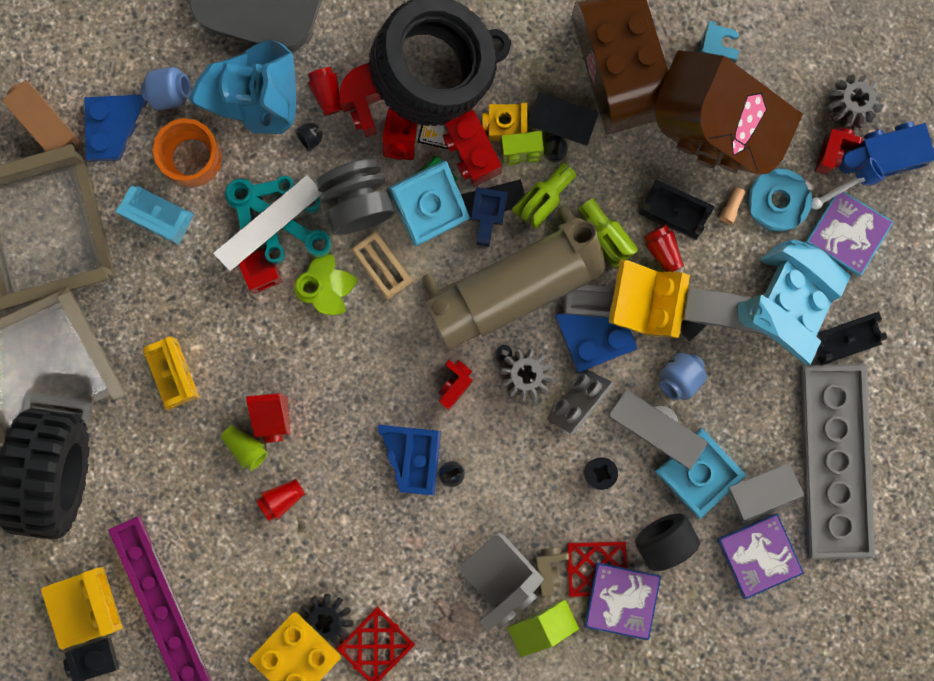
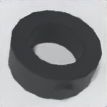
M491 29L489 32L492 38L499 39L504 45L503 49L496 55L497 62H500L508 56L511 40L503 31Z

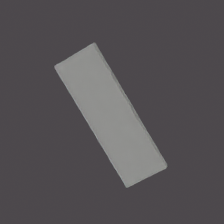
M867 364L802 365L800 370L808 559L875 558Z

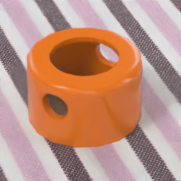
M181 118L170 121L160 129L154 139L153 155L156 165L169 180L179 186L194 188L205 185L216 176L221 168L223 155L220 143L206 125L195 119ZM191 139L199 140L209 149L210 159L206 166L196 174L185 175L178 171L174 164V151L184 141Z

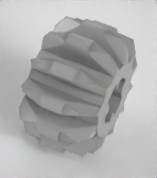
M854 74L848 75L846 81L838 80L835 83L836 90H831L828 95L833 100L828 105V110H837L838 112L834 116V121L844 118L845 128H849L853 122L857 128H862L866 122L872 123L877 119L875 113H879L883 109V105L877 101L883 98L884 93L874 91L878 81H874L869 85L867 84V75H862L857 80ZM853 97L854 101H860L861 104L858 105L857 102H852L851 98Z
M533 348L528 349L527 358H523L520 349L515 350L517 362L508 356L504 359L506 364L512 367V369L500 368L499 371L502 375L510 376L509 379L501 381V387L512 384L514 387L508 392V396L512 398L516 391L519 390L521 391L519 401L522 403L526 400V392H530L531 399L534 402L537 401L538 394L535 389L537 388L541 393L547 394L549 390L541 382L552 383L554 381V377L543 375V372L553 368L552 364H546L541 367L540 363L544 360L545 354L541 353L534 360L532 359ZM524 367H529L530 373L535 375L534 381L532 379L529 380L530 384L522 383L523 378L518 376V371L523 372Z

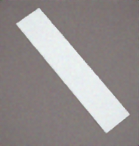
M305 176L213 254L231 271L321 196L323 192H319L316 184L308 176Z

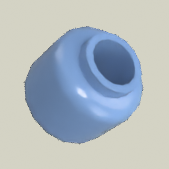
M177 67L153 69L146 74L141 85V94L144 100L148 101L155 110L180 108L191 95V84L188 76Z
M681 352L673 355L659 372V386L661 390L673 400L691 399L707 380L703 360L695 354L689 355Z

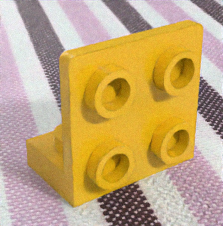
M620 260L610 308L609 323L647 336L679 338L690 275L683 272H659L628 260Z
M104 566L83 572L80 575L41 589L55 637L61 650L123 629Z
M293 612L251 656L249 661L269 681H320L341 659V655L297 612Z

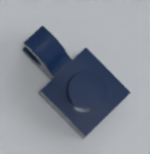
M476 187L471 220L480 222L477 245L489 247L493 224L503 225L508 192Z

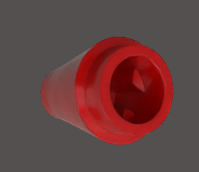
M331 66L308 73L309 82L307 84L321 110H323L324 116L342 111L337 73H333Z
M667 224L644 235L647 242L645 246L666 272H674L684 266L674 231L669 230Z
M294 479L291 482L289 481L260 493L261 497L256 499L255 502L268 522L275 518L278 521L306 494L298 481Z

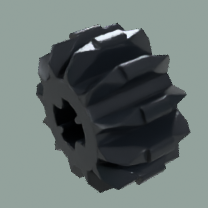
M330 593L324 595L323 604L317 596H313L311 603L314 608L304 604L301 610L309 617L302 616V618L327 642L329 639L332 646L337 648L340 646L337 635L342 639H348L350 636L348 631L342 627H352L354 621L351 619H343V616L351 612V608L346 607L340 611L338 607L343 602L341 597H338L333 605L330 604ZM323 613L326 614L325 618L330 615L333 619V622L329 625V630H325L326 626L321 628L318 624V621L322 619L321 614Z

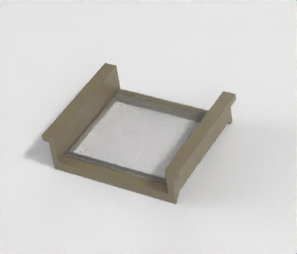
M70 144L0 165V311L34 302L66 286L72 291L107 281L111 278H117L86 160L75 152L74 145Z
M68 286L0 317V450L1 446L4 445V437L7 430H10L13 419L17 418V415L23 410L24 394L26 391L92 400V403L108 395H111L113 400L125 395L121 383ZM31 402V404L75 411L78 410V408Z

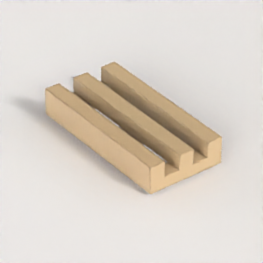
M374 231L350 249L387 301L392 299L397 293L399 294L407 286L413 284L412 279L377 231ZM376 241L402 277V282L398 283L370 245L371 242ZM365 248L393 286L392 289L387 290L361 254V249Z

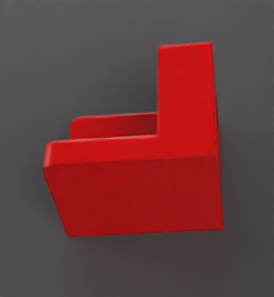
M266 248L250 254L238 264L249 291L254 295L283 283L277 266L269 263L265 257Z

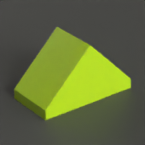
M566 599L507 627L521 657L551 648L579 630Z

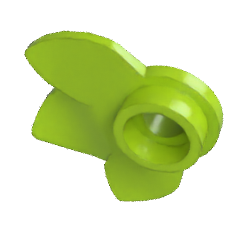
M333 254L317 257L311 261L308 272L301 274L295 280L294 292L300 301L313 304L319 313L337 316L346 312L342 298L354 289L358 280L354 275L346 271L335 269L336 263ZM309 284L316 286L315 291L312 293L304 291L305 287Z

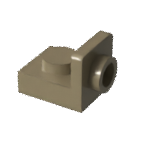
M560 546L541 549V555L534 556L536 571L544 578V581L539 585L542 597L555 595L554 587L560 586L557 567L551 568L550 563L569 559V553L567 551L561 552Z

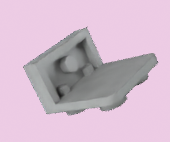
M496 533L460 566L461 573L492 606L489 612L479 621L487 631L497 624L504 627L516 615L513 610L518 606L522 610L529 606L537 597L533 592L544 581V578L502 533Z

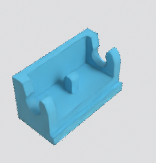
M709 21L699 40L697 52L724 55L736 63L739 51L732 47L727 48L723 46L722 39L724 37L738 39L739 34L733 29L716 26V22Z
M131 186L116 210V213L121 217L177 245L180 244L194 217L192 212L139 186Z

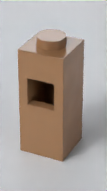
M27 80L13 85L8 90L7 96L2 99V102L45 151L70 144L74 145L76 150L83 144L45 98Z

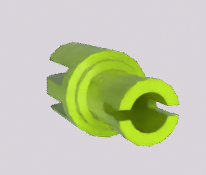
M561 163L559 168L546 182H536L512 208V212L517 216H521L522 220L526 223H531V226L537 229L560 204L559 195L577 177L575 171L570 166L566 170L567 164Z
M594 198L577 209L586 221L591 222L595 226L603 255L613 268H618L620 260H628L638 251L637 246L617 220H609Z

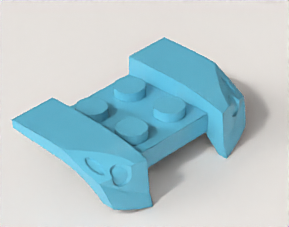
M793 239L776 245L760 259L764 264L778 266L764 296L758 295L747 301L738 302V319L745 327L762 332L775 340L808 366L812 363L821 343L816 336L832 301L842 296L851 275L823 250Z

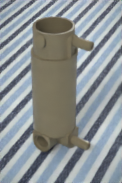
M563 205L557 211L564 223L558 226L559 231L441 289L432 274L424 275L422 283L429 295V300L425 301L448 349L451 350L480 334L483 337L590 283L602 275L606 269V263L595 226L591 222L575 218L567 205Z

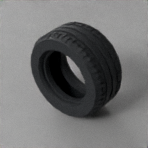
M408 0L404 2L386 19L374 38L369 53L371 80H373L372 83L376 87L377 94L385 101L386 106H389L393 112H397L396 114L402 116L403 119H409L412 123L416 122L419 125L424 124L425 126H442L471 111L490 89L496 74L495 71L497 70V53L489 30L473 11L463 4L457 3L455 0ZM414 35H431L446 42L454 50L460 61L462 72L460 84L451 89H436L421 83L411 74L404 61L403 44L405 39Z

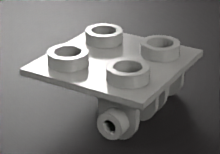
M586 370L574 379L571 389L566 396L554 404L551 414L547 419L557 425L566 435H573L614 383Z

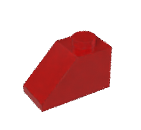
M280 393L246 396L254 437L263 438L264 443L283 442V435H291L287 396Z

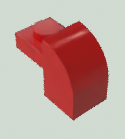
M369 63L352 69L343 79L339 91L343 112L356 109V111L350 113L356 131L363 129L365 138L377 134L368 104L382 100L372 83Z

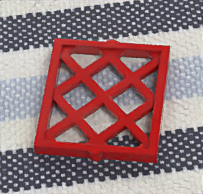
M626 541L567 543L569 553L567 567L569 597L590 596L591 592L579 591L586 584L592 588L590 580L594 577L596 564L589 557L596 550L605 556L601 563L606 564L610 561L614 566L628 568ZM600 546L616 547L607 554ZM578 547L593 548L585 555ZM619 549L623 552V563L621 565L611 558ZM574 550L583 557L576 566L572 564L571 553ZM586 561L594 568L587 578L578 570ZM574 573L583 580L576 589L572 587V575Z
M377 606L350 634L348 639H345L336 649L353 665V669L357 670L367 681H380L415 646V643L399 628L397 623H394ZM374 616V628H363ZM378 616H383L390 623V628H378ZM362 632H374V644H362ZM378 632H390V644H378ZM394 632H398L406 640V644H394ZM358 633V644H347ZM406 648L394 660V649ZM346 649H358V661H354L346 653ZM362 649H374V660H362ZM378 649H390V660H378ZM362 665H374V677H370L362 669ZM378 665H389L378 676Z

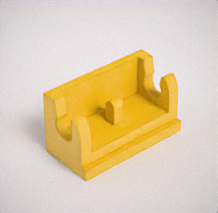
M169 336L142 348L165 410H170L200 398L177 338Z

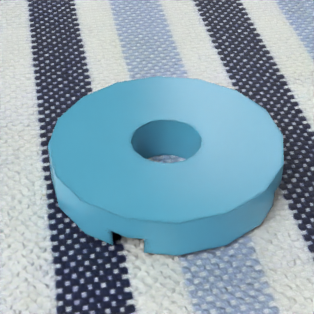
M777 168L770 173L762 174L753 182L748 191L747 206L750 216L759 226L768 231L785 232L792 230L806 219L811 210L812 195L810 189L808 190L805 184V180L797 173L788 169ZM780 192L787 197V206L780 209L772 204L771 197L773 193Z

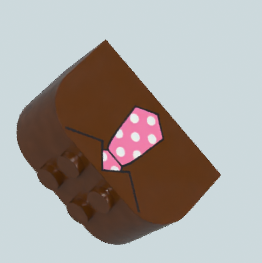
M581 0L575 2L571 19L606 135L656 122V99L668 73V68L647 0Z
M681 50L677 51L655 104L657 124L663 134L678 143L676 146L678 150L690 155L695 154L698 156L696 161L706 167L715 168V166H720L733 173H737L740 170L755 174H767L777 168L787 152L803 115L726 56Z

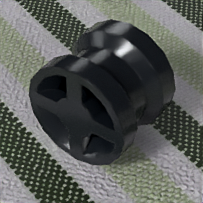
M594 458L586 465L584 477L592 488L599 490L609 489L617 481L618 469L615 463L608 458Z

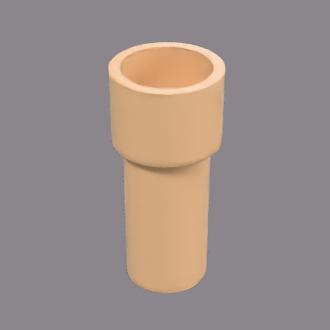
M739 187L733 188L728 202L723 207L719 216L722 222L734 224L738 215V208L745 194L743 189Z

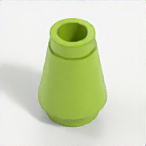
M235 425L229 426L220 437L242 468H247L249 471L258 468L268 456V452L264 449L265 444Z

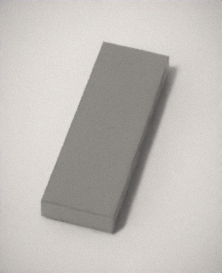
M627 389L609 414V418L689 470L692 469L708 445L706 440Z

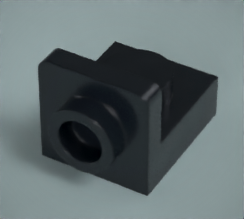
M111 637L65 652L64 670L67 677L72 678V681H85L120 669Z

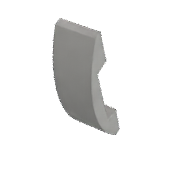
M687 288L682 320L765 335L755 329L745 327L739 322L738 302L751 299L750 297Z

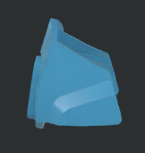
M267 40L252 46L243 54L210 63L196 80L189 101L191 104L210 113L241 121L252 133L283 134L293 125L296 114V81L293 53L282 43Z

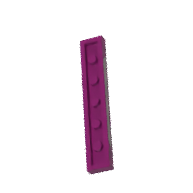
M137 516L109 529V534L172 680L212 681L141 516Z

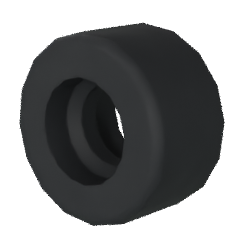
M676 513L664 516L649 524L638 534L635 543L649 569L664 571L690 558L698 550L700 540L687 516Z

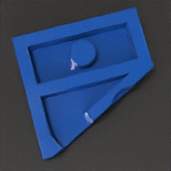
M142 95L84 97L87 161L121 160L127 147L126 142L133 135L137 126L135 122L142 108L146 107L148 103Z
M570 314L555 315L577 373L638 349L631 330L609 323V318Z
M378 425V431L382 435L388 451L389 462L396 473L395 478L400 492L434 496L441 431Z

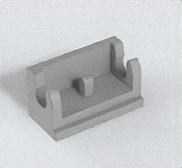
M790 463L729 487L730 494H728L741 525L800 502L805 496Z

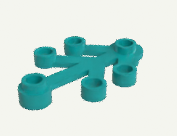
M285 175L280 176L277 180L255 185L247 179L239 178L227 185L225 199L230 207L237 209L240 229L242 230L252 221L250 208L261 214L273 204H267L258 197L274 193L282 196L295 184L289 176ZM283 182L290 183V188L286 191L280 190V185ZM239 191H246L247 195L244 199H236V194ZM319 197L316 199L315 206L304 209L307 213H315L320 209L321 201ZM291 220L282 227L283 230L305 243L308 252L314 257H324L332 248L331 239L323 230L309 231L294 220ZM276 232L266 241L267 248L265 250L266 259L273 265L281 264L286 256L285 251L279 244L278 233ZM319 240L324 241L325 246L323 249H314L315 242ZM273 250L281 251L280 257L277 259H271L270 253Z

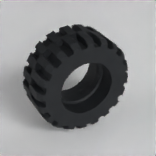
M30 408L20 412L17 418L13 419L11 428L7 430L4 437V445L1 446L0 527L7 533L54 540L63 537L71 529L72 522L75 521L78 515V508L82 503L83 491H85L90 450L88 447L89 434L86 432L87 425L77 414Z

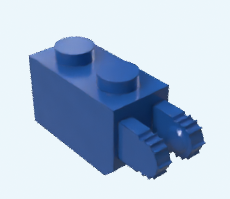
M911 121L894 127V132L884 134L883 130H877L864 135L865 140L861 142L859 147L845 153L838 167L839 170L845 174L855 173L857 167L870 157L877 161L883 171L884 178L928 166L934 162V148L926 123L914 126V122Z

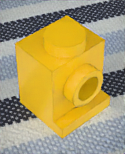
M527 103L489 104V112L482 113V127L485 132H489V141H501V136L527 133ZM510 117L511 121L508 124H502L499 118Z

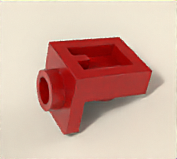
M388 108L383 132V156L396 160H414L418 124L410 122L409 119H403L402 116L396 114L397 112H393Z
M836 128V130L832 129L824 137L814 172L827 175L835 167L838 168L844 156V149H840V147L854 150L861 145L863 138L855 136V132L847 128Z
M448 359L445 363V367L454 373L458 379L454 382L450 378L438 392L442 396L438 402L448 411L473 383V379L469 377L472 371L460 360H457L454 364Z

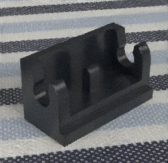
M538 92L527 126L588 146L599 112Z
M655 180L639 215L660 225L667 224L669 229L697 240L705 228L704 225L715 206Z
M878 311L818 332L816 337L821 343L816 354L820 364L825 365L882 345L881 341L887 339V334L885 332L881 333L878 323L882 321L880 312Z

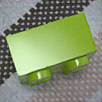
M535 131L501 136L503 164L508 163V166H515L523 161H527V163L539 162L544 153L542 132Z

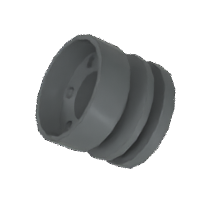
M367 159L350 162L326 172L315 181L318 191L323 192L320 196L322 203L337 204L326 212L333 235L359 232L383 223L396 214L390 193L388 191L374 192L385 183L384 175L378 174L381 171L378 160Z

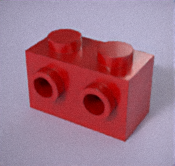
M474 109L445 123L446 134L442 135L450 153L456 152L460 160L456 164L464 181L469 179L474 188L502 174V165Z

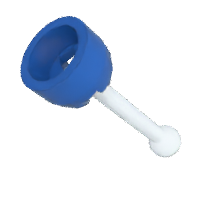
M868 158L857 167L855 178L820 198H812L811 208L814 210L820 209L824 202L857 183L871 186L884 180L881 167L874 158Z

